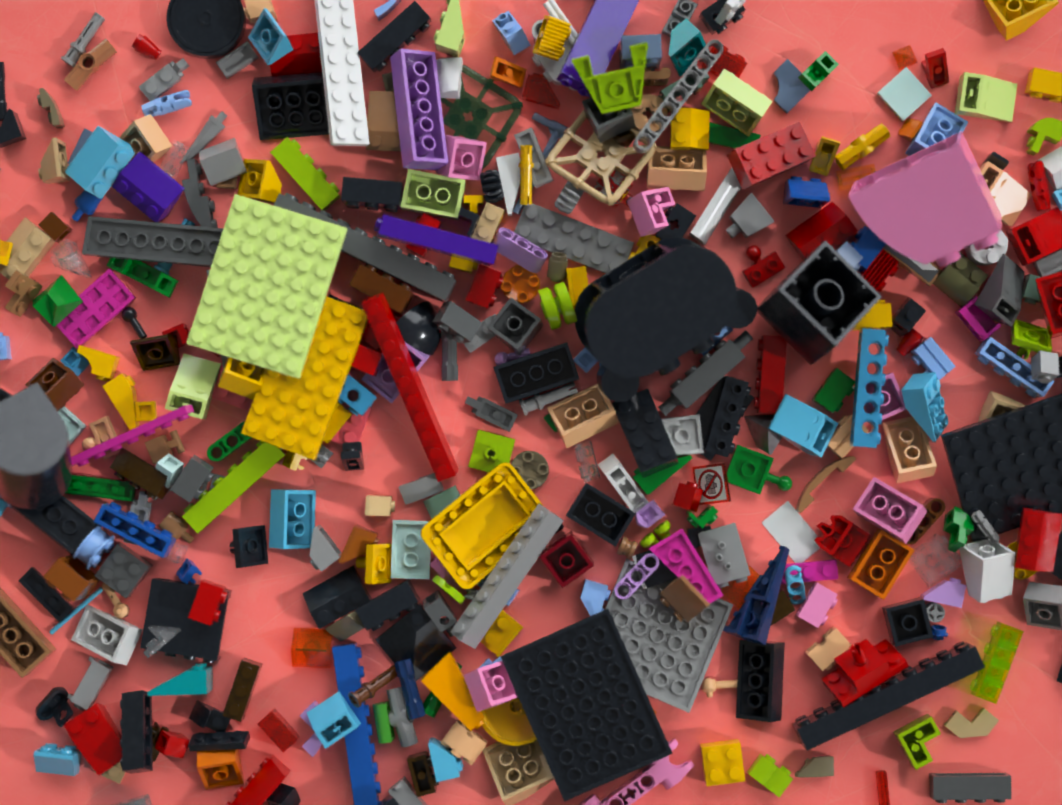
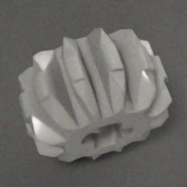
M567 181L554 203L559 211L570 214L584 192L580 188L576 189L573 187L574 184Z

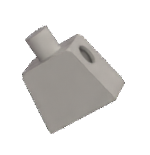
M751 192L730 215L729 219L733 224L725 231L732 239L739 233L748 238L771 225L774 219Z

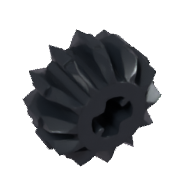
M497 170L482 172L480 180L485 201L496 203L503 200L504 194L499 172Z

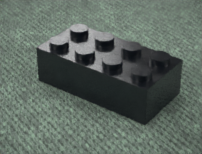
M567 342L493 367L505 404L580 379Z
M648 388L637 392L627 401H615L612 403L642 478L679 464L678 457Z

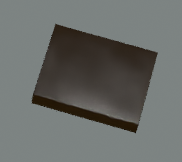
M167 334L130 341L143 371L180 364L176 335Z

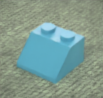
M430 737L428 747L436 782L460 777L464 767L462 757H456L450 752L452 748L449 749L440 740Z

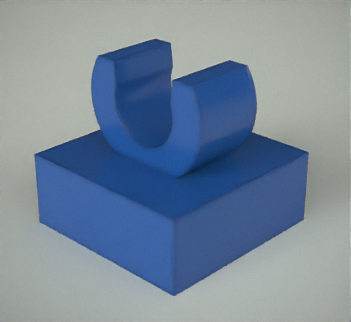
M186 558L176 575L186 584L189 581L195 584L196 580L192 576L195 573L202 575V572L193 561Z

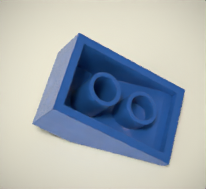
M791 176L790 179L785 181L783 204L822 208L830 202L827 184L821 182V179L810 178V181H803L802 177Z

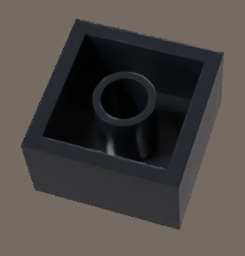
M918 597L882 606L890 642L893 646L897 647L933 637L924 599Z

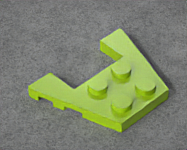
M647 42L629 46L633 62L632 67L593 75L589 55L571 59L602 114L641 105L648 50Z

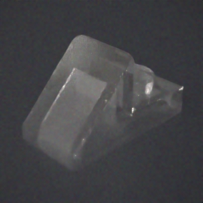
M153 625L148 627L158 640L152 639L146 645L147 649L143 653L147 658H150L174 638L181 629Z

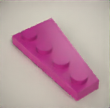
M683 529L678 530L649 548L677 577L683 575L710 604L724 596Z

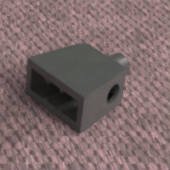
M437 590L422 600L423 608L439 631L443 632L446 630L449 636L452 637L454 635L450 631L457 622V618L440 591Z

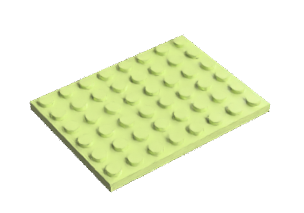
M235 194L186 344L300 379L348 229Z

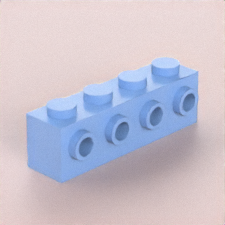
M992 337L982 341L974 353L978 356V361L985 365L990 364L993 366L994 372L1001 376L1006 375L1010 378V383L1017 387L1022 386L1026 389L1025 393L1033 398L1044 397L1055 382L1052 380L1050 383H1041L1040 381L1032 380L1031 364Z

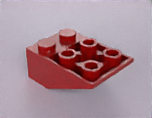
M1058 207L1006 231L1022 266L1028 265L1062 248V213Z

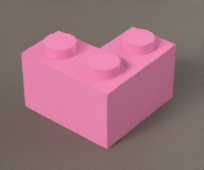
M669 187L643 191L627 200L640 237L655 234L669 226L664 211L675 205Z

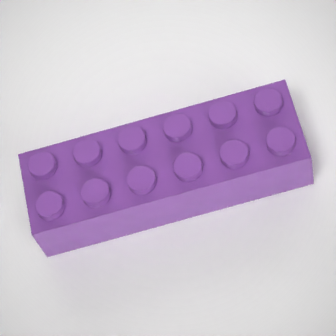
M399 49L390 57L402 165L403 168L439 170L448 163L436 55L435 52Z

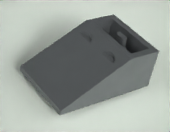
M1003 254L974 305L994 321L1012 327L1021 311L1024 270L1007 255Z

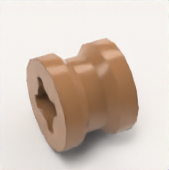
M623 536L616 554L625 555L627 559L631 560L638 542H631L627 537Z

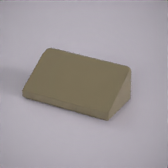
M356 611L325 629L342 642L365 627Z

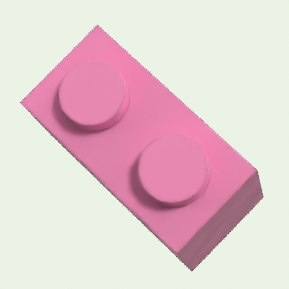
M814 582L806 595L805 601L801 604L795 615L819 628L820 625L823 626L828 618V615H826L830 608L833 609L836 605L838 594Z

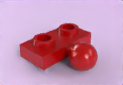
M752 245L748 247L746 256L755 263L743 270L742 273L751 288L786 268L776 251L761 258L762 252L758 246Z

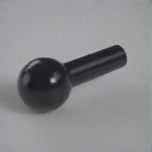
M132 307L125 308L122 311L123 320L130 322L140 339L146 338L147 334L136 319L137 311Z

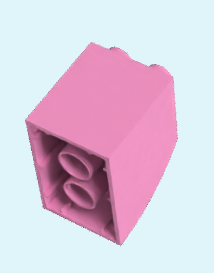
M962 131L855 181L848 195L859 216L882 241L906 257L923 264L936 260L939 267L949 265L961 258L959 251L970 244H973L976 250L993 245L998 241L996 234L1001 231L1002 215Z

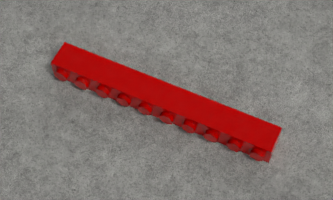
M384 293L366 298L361 303L437 481L440 482L456 476L459 468Z

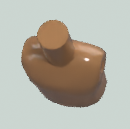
M173 511L159 524L161 529L173 533L172 537L177 540L182 537L189 544L194 540V537L186 532L189 526L188 523L178 517Z

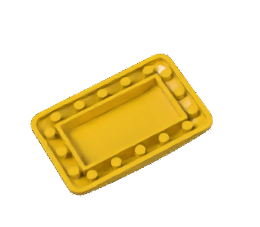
M501 463L424 525L421 529V537L455 582L463 589H470L494 569L537 505H542V503L510 463Z

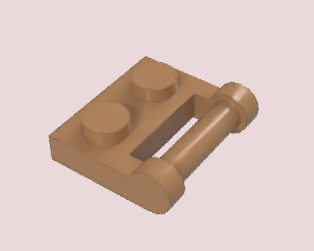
M663 67L660 71H651V69L645 68L643 86L666 85L671 76V70L667 67Z

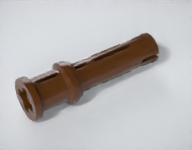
M395 664L369 683L364 682L359 689L348 693L351 703L359 708L365 700L373 698L375 692L398 677Z

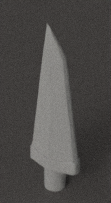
M223 111L216 118L211 115L180 163L187 161V159H193L199 151L226 127L222 122L228 115Z

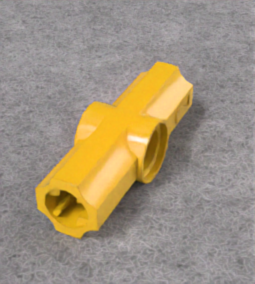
M882 123L877 125L867 134H862L852 141L847 148L836 154L835 162L842 170L848 168L855 161L864 158L874 151V148L890 138L889 130Z

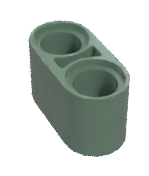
M455 485L423 501L431 519L458 498L460 493Z

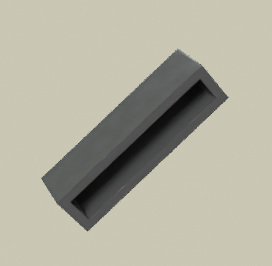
M929 773L930 797L937 803H947V800H955L957 803H966L967 800H974L977 803H985L986 800L1004 803L1006 799H1012L1011 775L1008 773Z

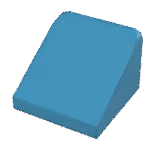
M72 347L60 360L77 376L90 364L86 357L77 353L75 347Z

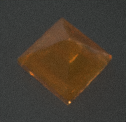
M911 45L892 52L899 70L917 63Z

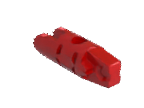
M1042 160L1027 165L1036 210L1045 211L1051 209L1050 192L1044 163Z

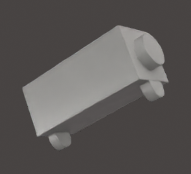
M92 656L88 658L91 664L74 695L69 693L67 696L74 703V707L82 711L93 706L114 668L99 658Z
M405 776L388 790L389 794L394 797L399 805H427L421 797H417L414 787Z

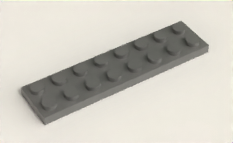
M88 216L82 254L85 256L211 267L224 228Z

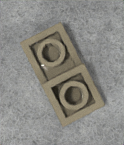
M39 88L40 94L37 95L38 103L46 111L50 110L48 112L50 124L56 128L65 127L57 103L44 88Z

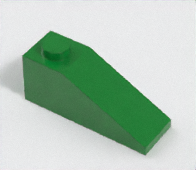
M691 455L678 457L679 464L645 478H642L639 468H636L633 471L635 475L632 478L646 495H649L688 463L692 457Z

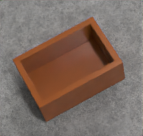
M71 555L58 558L43 577L47 579L46 583L50 587L58 588L62 592L63 598L69 602L71 600L75 602L86 598L101 580L94 576L95 573L92 570H87L86 565L77 558L73 559Z

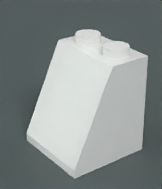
M987 539L967 543L959 549L969 596L979 603H987L990 600L1002 599L1005 596L1012 595L1015 565L1014 551L999 542L992 545Z

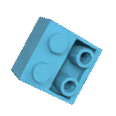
M340 691L307 712L312 728L325 749L361 724Z
M46 743L34 751L36 772L76 776L80 771L82 753L79 749H76V746L65 745V748L57 747L55 743Z

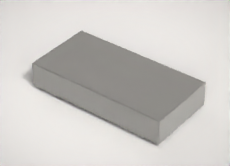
M246 41L218 60L216 64L226 79H229L259 59L249 42Z
M1062 248L1033 262L1040 277L1062 270Z

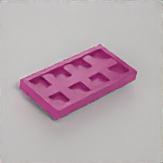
M109 268L79 295L83 302L56 326L78 349L79 345L83 346L134 301L136 297Z

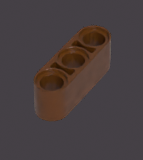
M938 498L926 500L923 504L927 511L924 516L926 523L923 526L918 525L912 539L908 540L907 544H915L944 513L946 506L943 500ZM936 501L939 504V509L933 512L931 504Z

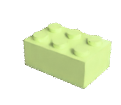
M723 69L701 105L749 137L773 101L736 77L733 73Z
M408 169L401 209L459 221L458 214L462 207L466 180Z

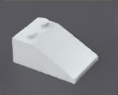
M87 604L71 640L113 663L127 665L143 629Z

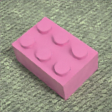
M873 477L853 508L858 516L907 544L927 513L923 505Z

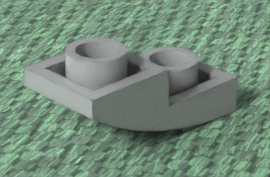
M678 0L661 33L671 37V30L684 19L690 20L698 4L691 0Z
M434 473L398 487L405 505L444 490L441 481H437Z

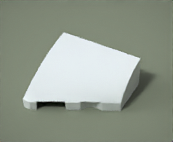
M462 57L436 59L440 97L460 99Z

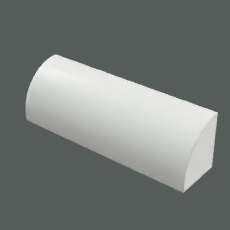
M732 167L689 234L690 237L703 245L707 243L741 189V185Z

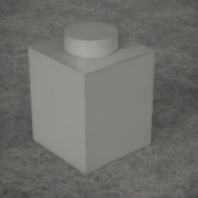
M1039 351L1031 358L1032 380L1050 383L1059 376L1057 353Z

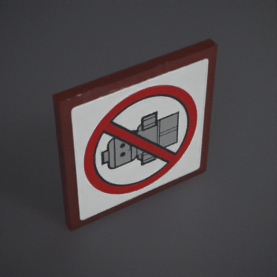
M725 463L692 467L694 482L698 484L697 488L704 490L699 505L731 501Z

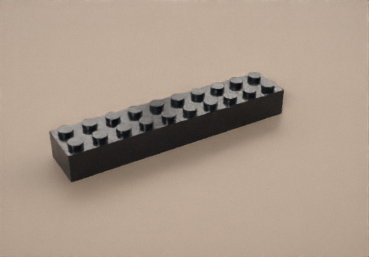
M964 641L953 645L954 648L949 651L946 649L936 653V657L932 659L924 658L918 662L919 665L914 667L908 666L901 673L892 676L844 707L836 699L830 703L831 706L819 707L813 710V714L807 717L802 715L796 718V722L792 723L802 746L808 751L984 669L985 665L976 646L968 642L964 643Z

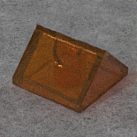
M294 628L291 644L292 667L331 668L333 635L327 632L326 629Z

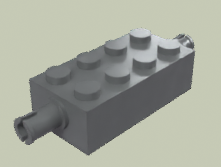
M745 330L734 341H731V339L720 341L714 347L715 352L712 354L707 353L699 360L701 363L699 366L696 367L694 365L684 373L686 377L683 380L679 378L670 385L672 388L669 391L670 397L658 406L659 410L667 416L678 405L683 409L690 407L745 358L741 349L753 340V337Z

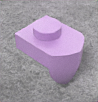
M652 500L636 512L635 521L638 526L649 528L665 516V513L655 500Z

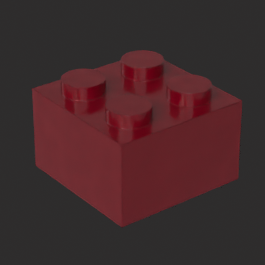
M572 531L544 549L539 556L562 588L594 566V561Z

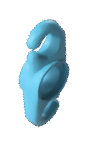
M796 565L789 566L785 570L786 587L789 592V598H791L790 602L793 605L802 604L806 599L805 586L801 578L802 573L800 572L801 568ZM793 570L798 571L796 575L790 574ZM792 583H800V586L797 588L790 587ZM795 595L801 596L798 600L792 598Z

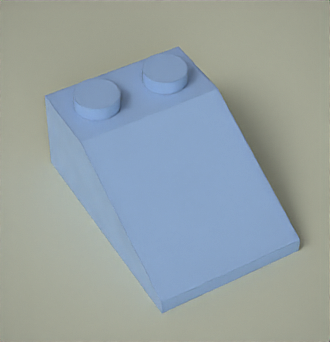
M935 102L905 154L910 156L961 131L963 133L968 121Z

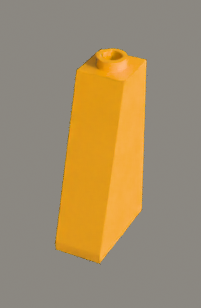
M449 651L421 678V682L470 731L474 728L477 730L485 722L483 720L485 714L483 711H476L464 675L454 656Z

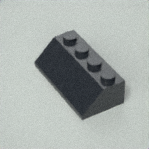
M739 640L736 718L763 722L781 721L785 642L767 641L766 645Z

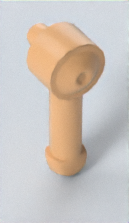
M103 582L101 587L114 605V615L117 618L126 617L130 612L129 606L121 603L114 590Z
M706 678L701 684L702 691L706 693L707 698H712L713 692L716 689L737 688L738 679L715 681V679Z

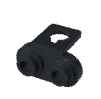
M53 688L39 703L35 710L38 719L45 721L54 717L58 726L63 727L73 716L74 713L67 702L68 692L65 688ZM67 710L66 716L61 720V712Z

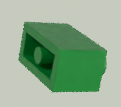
M834 368L814 395L812 401L829 413L838 412L844 404L842 402L846 395L849 397L854 391L855 387L853 385L855 381L838 368Z

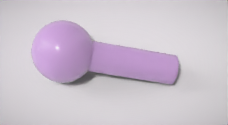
M526 348L521 355L516 352L509 354L499 352L495 355V364L500 365L530 355V350Z

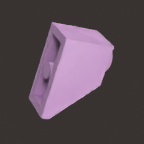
M950 577L949 581L942 580L922 593L920 598L926 601L962 608L966 585L961 584L960 579Z

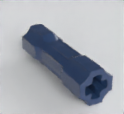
M411 658L395 662L409 720L425 716L426 713L419 695Z

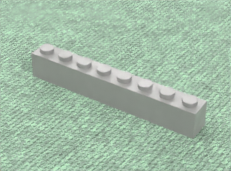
M541 504L537 505L450 631L459 641L476 649L564 521Z

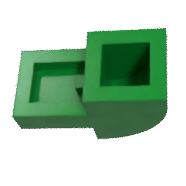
M825 51L798 78L813 91L839 64Z
M956 506L945 514L943 531L950 533L948 550L956 552L961 547H964L967 542V536L974 531L973 522L969 515Z

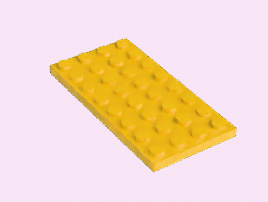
M326 296L301 378L298 379L265 368L262 376L264 378L263 385L260 391L256 392L241 433L316 460L368 323L365 311Z

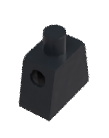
M908 297L892 316V327L889 328L899 337H902L914 327L926 310L912 298Z

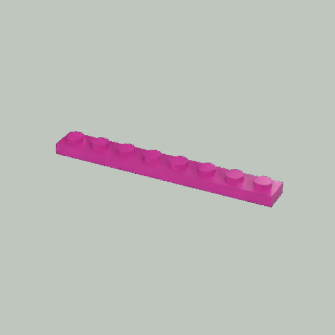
M192 404L180 407L72 456V467L78 465V467L84 466L89 463L88 459L93 457L95 460L106 456L105 452L111 450V452L117 451L126 442L128 445L139 441L138 437L141 435L147 437L155 434V429L159 427L162 430L172 426V421L178 420V422L188 419V414L195 412Z

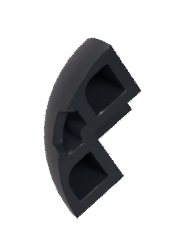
M429 301L414 306L396 323L406 343L425 354L433 355L439 345L441 333H439L437 328L438 325L433 323L437 311Z

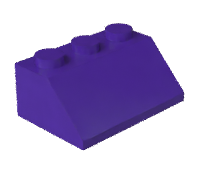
M138 152L125 166L112 185L117 192L154 222H160L170 214L185 190L183 186L141 152Z

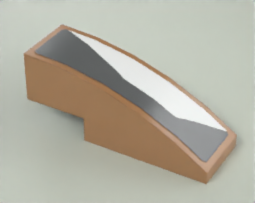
M888 244L883 247L887 253L899 261L898 265L929 287L942 272L932 262L923 264L906 257Z

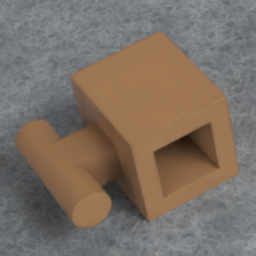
M177 430L170 432L172 438L170 441H168L166 435H161L144 442L153 464H156L168 453L174 456L172 448H176L178 454L185 452Z

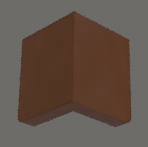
M50 212L38 224L58 243L73 230L54 212Z

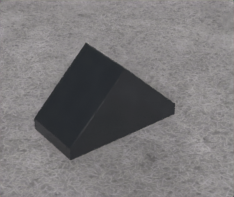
M8 109L0 126V148L27 139L18 114L11 109Z

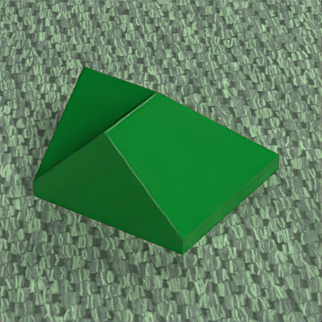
M61 275L33 300V307L55 327L83 301Z

